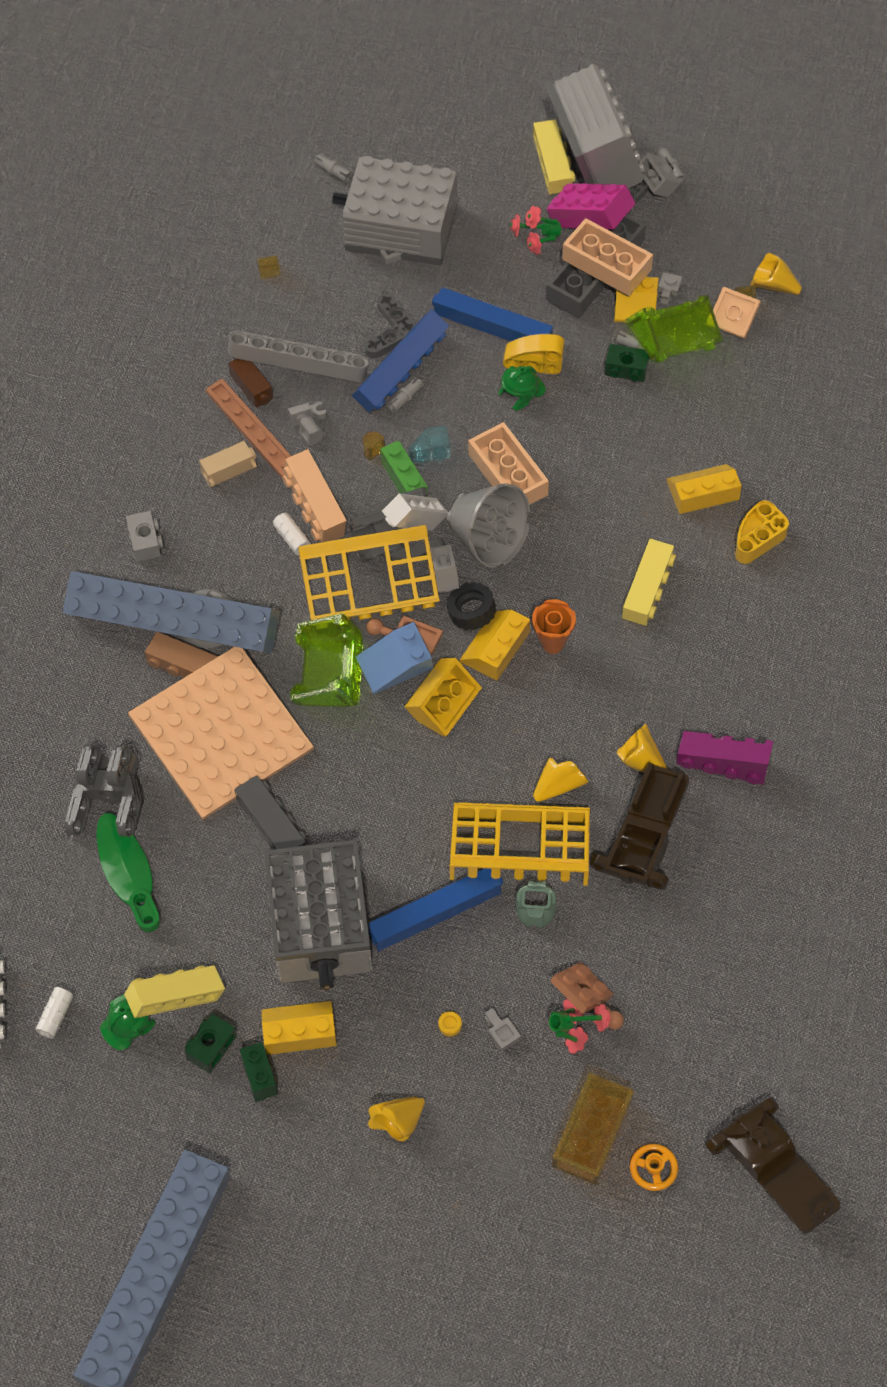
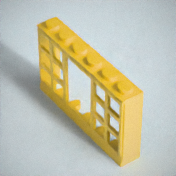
M426 525L298 546L311 625L316 624L317 628L329 626V622L336 620L338 624L351 622L350 618L359 617V620L372 618L371 614L380 613V617L393 615L395 610H401L402 613L412 612L414 607L422 606L423 609L434 608L435 603L440 601ZM423 540L425 556L411 558L408 542ZM404 543L407 559L391 561L388 546ZM384 546L394 602L355 609L346 553ZM341 554L344 569L328 572L325 556ZM321 557L324 573L308 575L305 560ZM426 560L429 576L415 578L412 562ZM408 563L410 579L394 581L392 566ZM345 574L347 590L332 592L329 576ZM325 577L327 593L311 596L309 580ZM430 580L433 596L418 598L416 582ZM411 583L414 599L398 602L395 586ZM348 594L351 610L335 612L333 597ZM328 598L331 613L315 616L312 600Z
M454 802L450 880H454L455 867L468 868V876L470 878L477 877L478 868L491 869V877L493 879L500 878L501 869L514 870V878L516 880L523 879L524 870H537V879L540 881L547 879V871H561L560 879L563 882L570 880V872H583V886H588L590 808ZM458 819H471L474 821H458ZM479 820H496V822H479ZM501 821L542 822L540 857L499 856ZM546 823H563V825H553ZM568 823L584 824V826L568 825ZM458 826L474 827L473 838L457 837ZM479 827L496 828L495 839L478 838ZM546 830L563 831V842L546 841ZM568 831H584V842H567ZM457 843L473 844L472 855L456 854ZM478 844L495 845L494 856L477 855ZM545 847H563L562 858H545ZM567 847L584 848V859H567Z

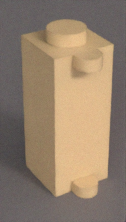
M245 441L199 460L201 473L209 487H213L257 467L254 460L256 459L255 452L252 447L248 448Z

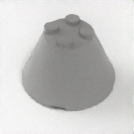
M503 483L467 494L461 493L446 518L453 532L476 561L483 566L496 568L500 564L505 565L510 562L522 548L530 523H527V511L530 512V506L525 493L518 486Z

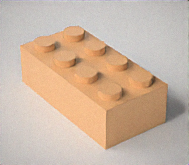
M585 218L563 243L562 260L630 296L652 270L653 254Z
M504 422L468 440V455L492 486L503 483L518 486L525 493L529 505L548 495V479Z
M307 449L286 458L285 467L283 468V481L286 487H290L293 491L292 498L295 504L300 505L302 508L301 514L304 521L310 523L314 540H319L321 543L344 537L347 520L310 451Z

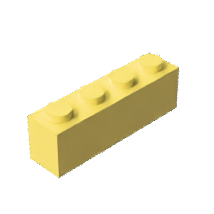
M556 119L533 123V138L548 193H560L566 184L575 182L574 171H570V157L566 156V142H562V128L558 127Z
M649 539L623 606L622 619L647 626L649 618H654L657 609L654 605L656 601L660 602L663 594L662 584H667L670 572H668L669 566L673 567L676 560V555L673 554L674 545Z
M215 965L208 967L199 966L193 970H178L168 975L158 974L147 979L137 978L130 983L124 995L134 1018L218 1001L225 987Z

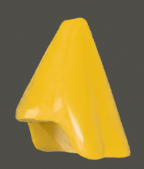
M772 253L765 255L750 283V287L799 295L802 290L800 283L788 265L780 257Z
M647 724L639 728L617 750V755L625 765L645 773L649 763L667 769Z
M550 757L541 773L533 797L535 801L540 802L581 787L589 781L575 763L566 761L557 764Z
M409 1097L372 1105L369 1108L370 1120L368 1126L374 1130H386L397 1141H406L417 1126L425 1100L424 1098Z

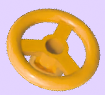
M648 1144L640 1147L633 1154L630 1161V1172L634 1181L640 1187L650 1191H660L666 1189L675 1181L678 1174V1162L675 1155L665 1146ZM650 1151H657L663 1154L651 1153L646 1157V1160L640 1159L643 1154ZM669 1160L671 1172L669 1177L662 1182L660 1172ZM655 1163L659 1167L654 1169L650 1165ZM637 1166L645 1168L652 1174L654 1184L646 1182L640 1177Z

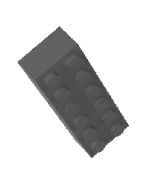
M626 214L615 229L607 230L639 247L645 240L646 224ZM565 262L546 285V300L580 318L607 284Z

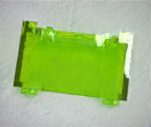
M708 295L700 296L694 302L686 301L681 305L658 310L652 309V307L643 308L626 319L629 330L651 360H656L657 363L667 360L670 356L704 349L707 352L717 348L716 344L723 341Z
M343 613L298 623L295 641L304 650L302 685L299 683L292 686L290 691L291 700L298 706L352 707L358 705L361 667L356 656L363 651L361 631Z

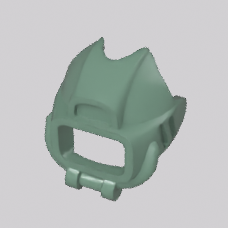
M529 880L528 885L521 887L516 894V913L526 928L537 926L543 929L551 922L556 913V894L550 887L546 886V881L539 883ZM527 892L546 893L548 896L547 906L526 905L524 903L525 894Z

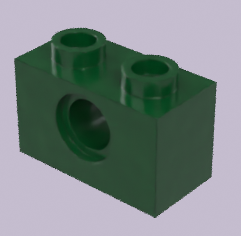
M610 344L605 361L604 375L645 382L650 350Z
M211 1014L208 1020L204 1019L195 1038H190L185 1046L187 1060L211 1074L237 1037L235 1027L214 1014ZM212 1039L215 1041L210 1046L204 1045L206 1040Z
M260 1042L239 1049L255 1102L278 1095L263 1043Z

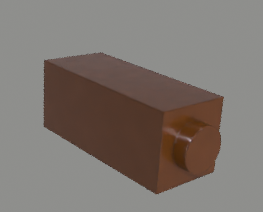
M235 359L228 363L230 376L255 408L265 405L273 399L271 385L252 361Z

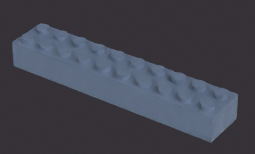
M75 571L70 572L63 608L64 614L269 654H272L280 615L279 610Z
M184 1149L73 1374L77 1383L86 1387L131 1386L230 1180L231 1175L228 1167Z

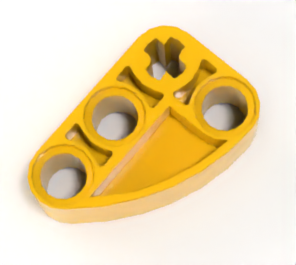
M537 334L516 339L505 346L503 366L507 369L510 366H532L537 373L559 374L562 369L564 356V338L553 334Z
M760 501L744 517L739 528L735 557L738 562L748 564L786 538L789 520L770 501Z

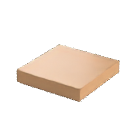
M723 287L707 324L745 339L761 301Z

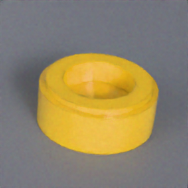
M455 1012L443 1013L438 1021L440 1032L448 1037L457 1035L462 1028L461 1017Z

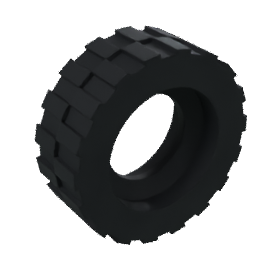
M481 583L463 584V586H459V589L452 591L447 599V610L453 624L467 631L481 629L486 624L488 625L495 617L494 614L497 611L491 590ZM480 600L482 602V607L475 612L464 613L461 610L462 605L468 601Z

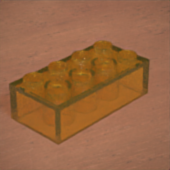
M589 1072L553 1156L552 1167L597 1186L633 1101L634 1090Z

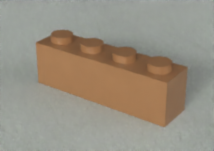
M156 632L144 652L146 661L151 667L155 669L162 668L172 676H181L183 678L218 657L159 632Z

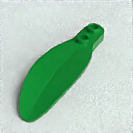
M105 813L99 818L96 834L99 858L105 877L114 893L125 904L130 906L139 929L144 932L155 931L160 926L161 920L152 899L153 879L145 853L134 835L131 837L119 836L116 825L117 817L111 813ZM142 902L145 903V904L142 905V906H139V905H138L139 903H142Z

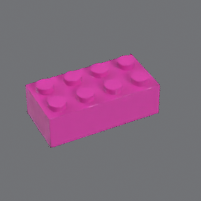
M568 183L546 209L551 219H557L560 222L561 228H577L586 218L605 229H615L636 203L626 185Z

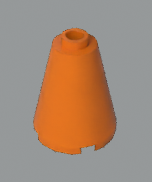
M558 599L544 601V604L535 608L532 615L533 627L545 652L549 654L559 653L576 625L574 610L569 607V604Z

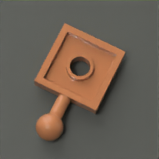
M403 616L396 629L414 622L432 657L443 636V630ZM371 619L366 625L367 632L372 636L379 634L387 636L394 631L383 626L379 619Z
M582 962L555 974L550 981L582 1014L604 1004L613 996V993ZM605 1005L611 1017L608 1028L612 1030L620 1029L624 1023L623 1015L618 1011H611Z

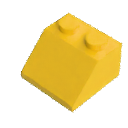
M645 277L630 296L617 290L614 322L654 325L658 278Z

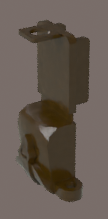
M649 763L609 857L594 854L589 865L599 872L621 878L624 882L630 884L637 883L664 890L669 878L657 872L668 846V831L673 824L690 783L689 776L681 771L676 772Z
M769 1097L746 1113H741L735 1117L732 1123L720 1130L718 1134L707 1142L706 1148L712 1155H717L728 1148L805 1235L839 1211L840 1201L810 1167L796 1155V1147L792 1139L770 1117L778 1110L779 1104L772 1097Z

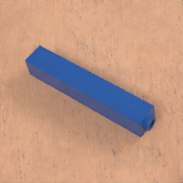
M443 287L438 294L434 295L432 300L434 311L440 317L511 342L530 335L553 334V326Z
M484 868L478 871L476 878L467 876L367 923L368 934L379 952L500 895L503 880L501 876L499 879H493L491 877V869Z

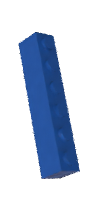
M431 309L351 396L368 412H371L374 408L379 410L386 402L384 398L387 395L390 397L398 389L396 384L399 381L403 383L410 376L408 371L411 368L416 369L422 362L420 358L423 355L427 356L435 348L433 343L435 341L439 343L446 336L444 331L449 325Z

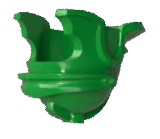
M510 366L503 373L501 378L502 387L498 394L501 396L507 391L511 395L520 397L512 407L513 410L518 411L525 408L535 396L542 397L546 388L542 380L536 376L537 372L532 366Z
M121 995L111 1001L107 1019L102 1022L100 1031L105 1041L111 1047L120 1051L129 1048L132 1040L140 1035L147 1034L156 1023L153 1019L148 1020L149 1015L134 1018L125 995Z

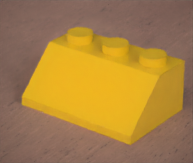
M727 464L670 477L666 480L679 514L740 499L742 485L736 470Z
M513 610L496 611L495 617L490 623L481 628L460 658V662L498 681L530 633V619Z
M440 658L404 707L417 722L446 737L482 687L456 658Z
M332 1001L262 1009V1028L266 1055L337 1046Z

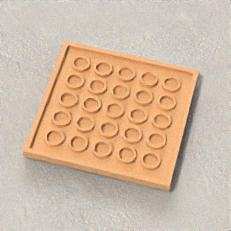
M233 647L128 712L130 719L202 820L236 799L234 789L255 776H258L261 782L314 749V746L242 648Z

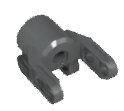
M421 487L412 491L402 493L424 497L428 496L425 487ZM396 496L387 498L375 511L353 518V524H350L352 537L398 530L397 527H392L385 520L386 516L382 512ZM444 539L429 540L430 548L444 546L445 542ZM403 543L388 546L392 560L407 559ZM423 543L409 547L411 558L425 556ZM384 546L357 551L362 562L381 556L386 559Z
M84 745L76 770L78 785L73 790L65 819V832L68 835H79L84 830L91 801L101 800L107 803H120L116 818L117 832L121 837H131L135 830L142 802L137 780L134 779L139 761L137 755L130 751L129 746L117 745L112 750L110 759L102 754L103 749H100L97 745Z

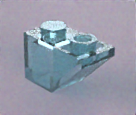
M446 425L426 428L409 447V457L413 463L451 458L450 441Z

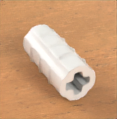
M282 513L274 519L273 526L296 555H299L298 546L311 544L306 534L301 531L295 520L288 513Z
M60 987L54 988L35 1030L38 1034L50 1039L55 1038L74 997L71 992Z

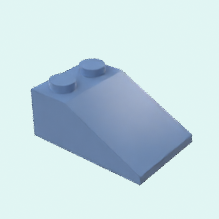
M414 622L392 631L356 656L373 695L433 669L432 657Z

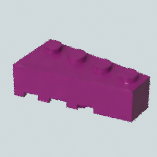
M684 731L676 764L687 769L695 768L703 770L708 774L716 773L724 775L729 779L737 778L745 780L750 784L764 785L774 741L766 740L765 744L755 743V739L746 738L745 742L735 741L732 736L724 735L717 739L712 734Z

